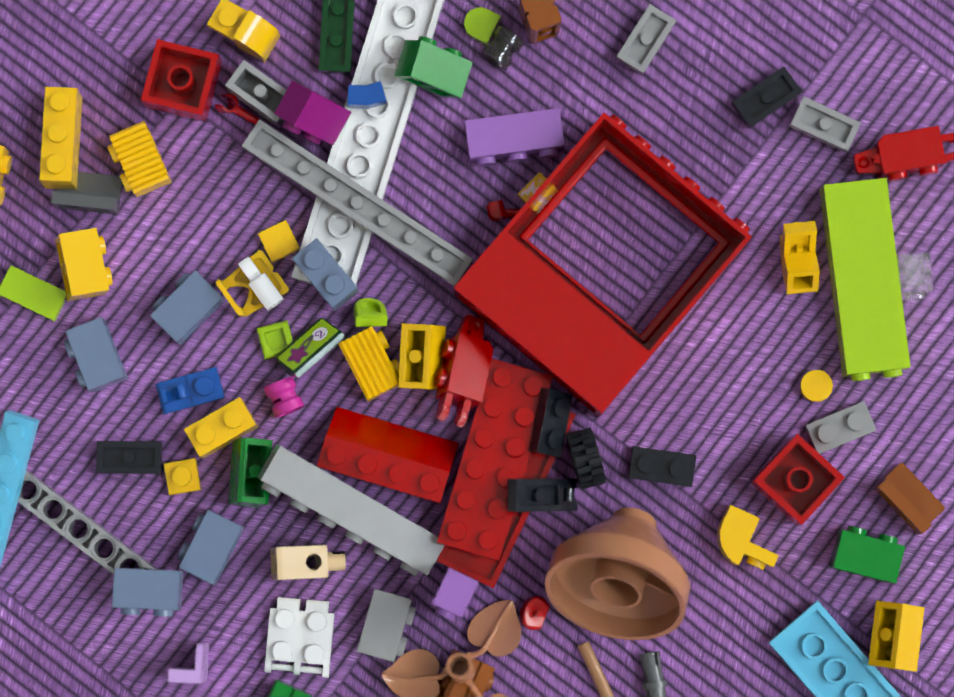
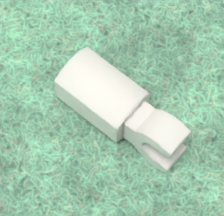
M247 257L238 263L251 281L248 285L267 311L284 300L266 273L261 274L251 258Z

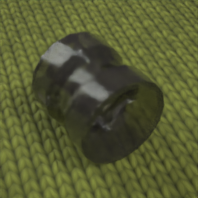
M499 26L494 32L495 40L486 44L481 53L496 66L507 70L512 63L513 53L520 52L525 43L510 30Z

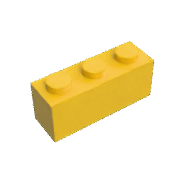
M45 87L39 180L45 189L77 190L83 99L77 88Z

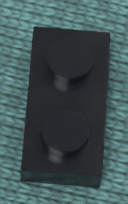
M783 66L735 99L731 104L747 127L751 129L799 96L802 90L785 66Z
M541 388L529 451L561 458L572 403V394L549 388Z
M97 441L96 473L162 474L163 442Z
M633 446L628 478L692 487L696 455Z

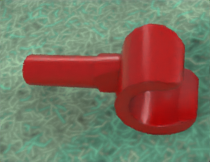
M221 94L222 97L228 100L229 105L225 108L220 104H215L218 112H233L254 125L257 124L260 118L239 106L235 95Z
M503 200L490 202L486 206L488 216L493 221L514 217L520 211V209L505 210Z

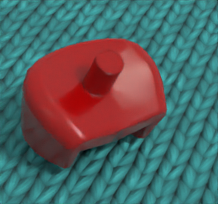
M540 596L528 598L520 610L519 617L521 623L527 629L540 630L550 604Z

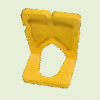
M258 250L250 257L261 274L266 273L282 296L289 292L288 286L279 273L273 272L274 266L263 251ZM240 266L223 281L220 279L216 280V285L239 316L247 317L264 307L248 285L251 281ZM236 286L249 288L248 299L243 308L234 301L227 290L228 288Z

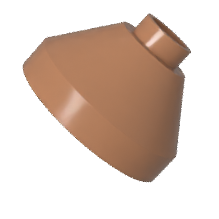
M621 508L613 514V517L607 518L567 539L555 549L545 579V590L553 606L567 619L584 629L611 638L647 640L664 636L681 624L690 595V582L684 569L656 528L655 519L649 513L637 508Z

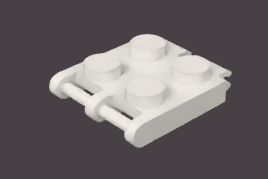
M278 597L277 608H270L264 672L271 673L272 670L292 671L293 675H300V672L322 674L323 678H329L335 613H329V601L306 600V610L301 611V599ZM273 660L294 662V665L275 664L272 662ZM301 663L323 665V668L301 666Z

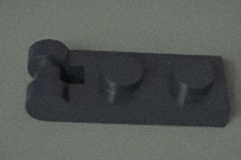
M508 479L507 512L578 511V501H575V488H578V479Z

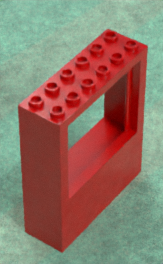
M605 112L453 287L454 295L545 373L553 376L552 379L598 418L752 238L748 233L750 228L737 217L733 220L723 212L725 207L713 197L707 199L699 192L700 186L688 176H685L683 179L674 171L676 166L663 155L658 158L650 151L651 145L639 135L633 137L625 130L627 125L614 114L609 117ZM606 149L718 243L641 334L635 331L529 241L531 236ZM554 185L558 189L557 193L537 214L533 208Z

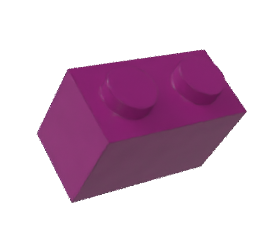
M292 80L274 114L285 120L282 126L298 135L303 130L305 132L302 136L318 145L323 140L334 146L351 111Z

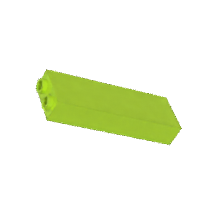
M887 178L825 184L819 191L842 377L851 376L852 382L870 380V374L883 373V378L903 376L902 370L911 368Z

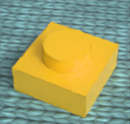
M196 458L164 464L170 496L202 490Z

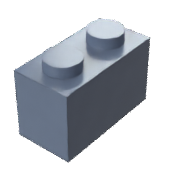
M317 238L292 257L296 266L334 312L359 292L355 283Z
M196 270L191 275L188 272L185 273L175 283L174 286L177 289L169 297L163 295L152 306L154 312L150 316L179 345L225 302L224 298Z
M100 317L65 331L68 339L64 341V345L69 357H75L80 369L75 370V373L82 388L87 387L88 391L94 393L128 379L105 319Z
M207 510L205 515L200 513L192 528L196 534L191 544L185 542L177 559L182 561L179 568L212 585H217L245 527L211 510Z
M114 568L112 607L121 608L120 614L140 615V609H153V616L173 617V610H181L183 571Z

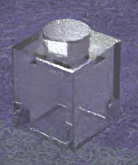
M930 253L897 255L902 296H905L906 301L924 300V294H929L933 291Z

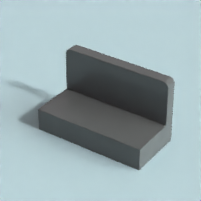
M78 172L77 190L57 189V191H52L51 204L55 208L119 215L122 191L121 178L115 175Z

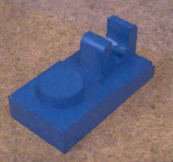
M217 367L155 384L163 415L226 399Z

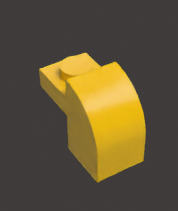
M220 0L207 23L209 28L234 41L237 48L264 63L280 38L279 31L268 21L229 0Z
M815 221L783 224V233L780 235V257L786 294L818 291L820 270L816 256L817 228Z
M728 505L717 530V542L723 556L734 565H739L744 555L748 557L746 563L758 569L764 570L765 566L774 567L779 555L750 542L760 518L733 505Z

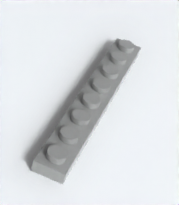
M261 120L257 122L243 143V149L453 286L459 282L472 263L473 258Z

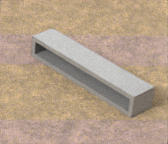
M278 444L275 445L257 476L258 479L264 482L261 487L276 497L281 492L292 498L289 502L290 505L304 513L309 508L320 514L317 520L332 529L335 528L336 524L347 529L346 537L360 545L364 540L375 545L372 552L388 561L391 556L398 558L402 561L400 568L414 576H417L419 571L428 576L444 548L443 545L437 544L438 537Z

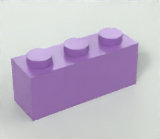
M559 108L465 120L470 163L476 162L478 167L491 166L496 164L495 160L508 158L510 163L527 160L528 155L539 154L540 158H552L558 156V151H564L565 145Z
M449 568L432 603L438 606L435 613L452 621L455 616L462 618L479 582Z

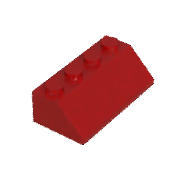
M336 407L325 436L317 467L441 504L459 443Z

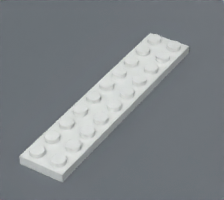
M378 0L351 85L365 86L381 81L387 104L370 109L348 108L347 97L344 108L351 111V114L334 146L332 145L327 164L382 200L418 86L394 76L405 40H418L419 36L433 39L445 0ZM316 196L300 251L317 238L355 285H357L372 232ZM295 264L291 277L310 283Z

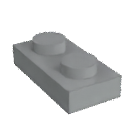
M649 4L616 56V59L643 76L677 20Z
M803 96L789 127L847 153L861 122Z
M865 401L804 426L813 448L819 454L877 430Z

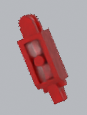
M938 125L883 135L873 149L855 154L852 157L855 174H878L879 179L888 177L889 182L908 178V173L919 172L920 176L939 173L938 168H941L946 163L954 162V152L945 154L943 144L954 143V133L941 135Z
M467 314L463 317L456 335L445 341L441 351V357L444 358L443 365L438 371L434 382L435 387H437L435 399L439 400L436 418L445 421L449 415L451 404L457 406L454 424L459 427L465 425L469 411L482 403L494 350L489 341L483 340L484 320Z

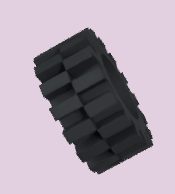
M591 427L566 434L569 453L580 489L583 490L606 483L602 460Z

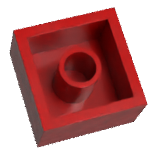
M157 39L141 97L142 103L148 108L207 122L222 65L219 54Z
M795 434L750 483L794 524L800 526L803 525L845 477L799 434Z

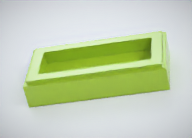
M10 265L0 285V296L56 322L67 299L66 291Z

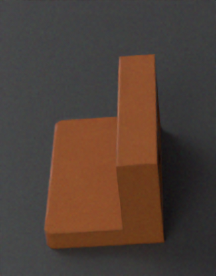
M899 463L874 487L876 492L917 535L927 531L932 526L930 523L945 509L941 502L903 463Z

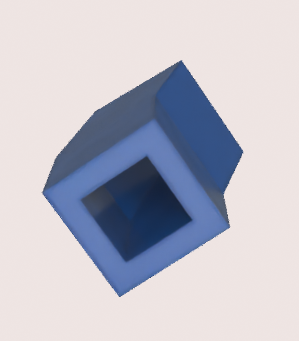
M381 81L365 86L348 85V108L370 109L387 104Z

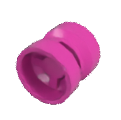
M293 376L263 388L267 398H270L274 404L272 411L275 418L288 415L305 407L302 398L296 395V383Z

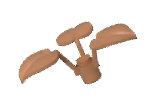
M503 600L493 603L481 610L471 620L467 630V637L472 645L481 647L480 650L473 653H455L451 655L447 660L446 667L442 669L443 672L438 674L440 670L439 661L432 653L423 649L412 650L401 656L391 667L382 673L383 680L399 697H437L440 692L438 680H442L447 675H450L456 683H467L475 697H483L472 681L476 673L472 659L484 655L486 651L495 657H503L512 653L518 647L522 632L513 601ZM496 693V694H493V695L490 696V697H507V696H505V695H503V694H501V693Z

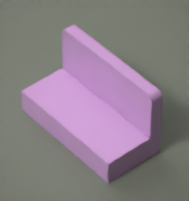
M202 642L196 644L195 668H170L168 670V682L197 684L206 682L208 677L209 643Z

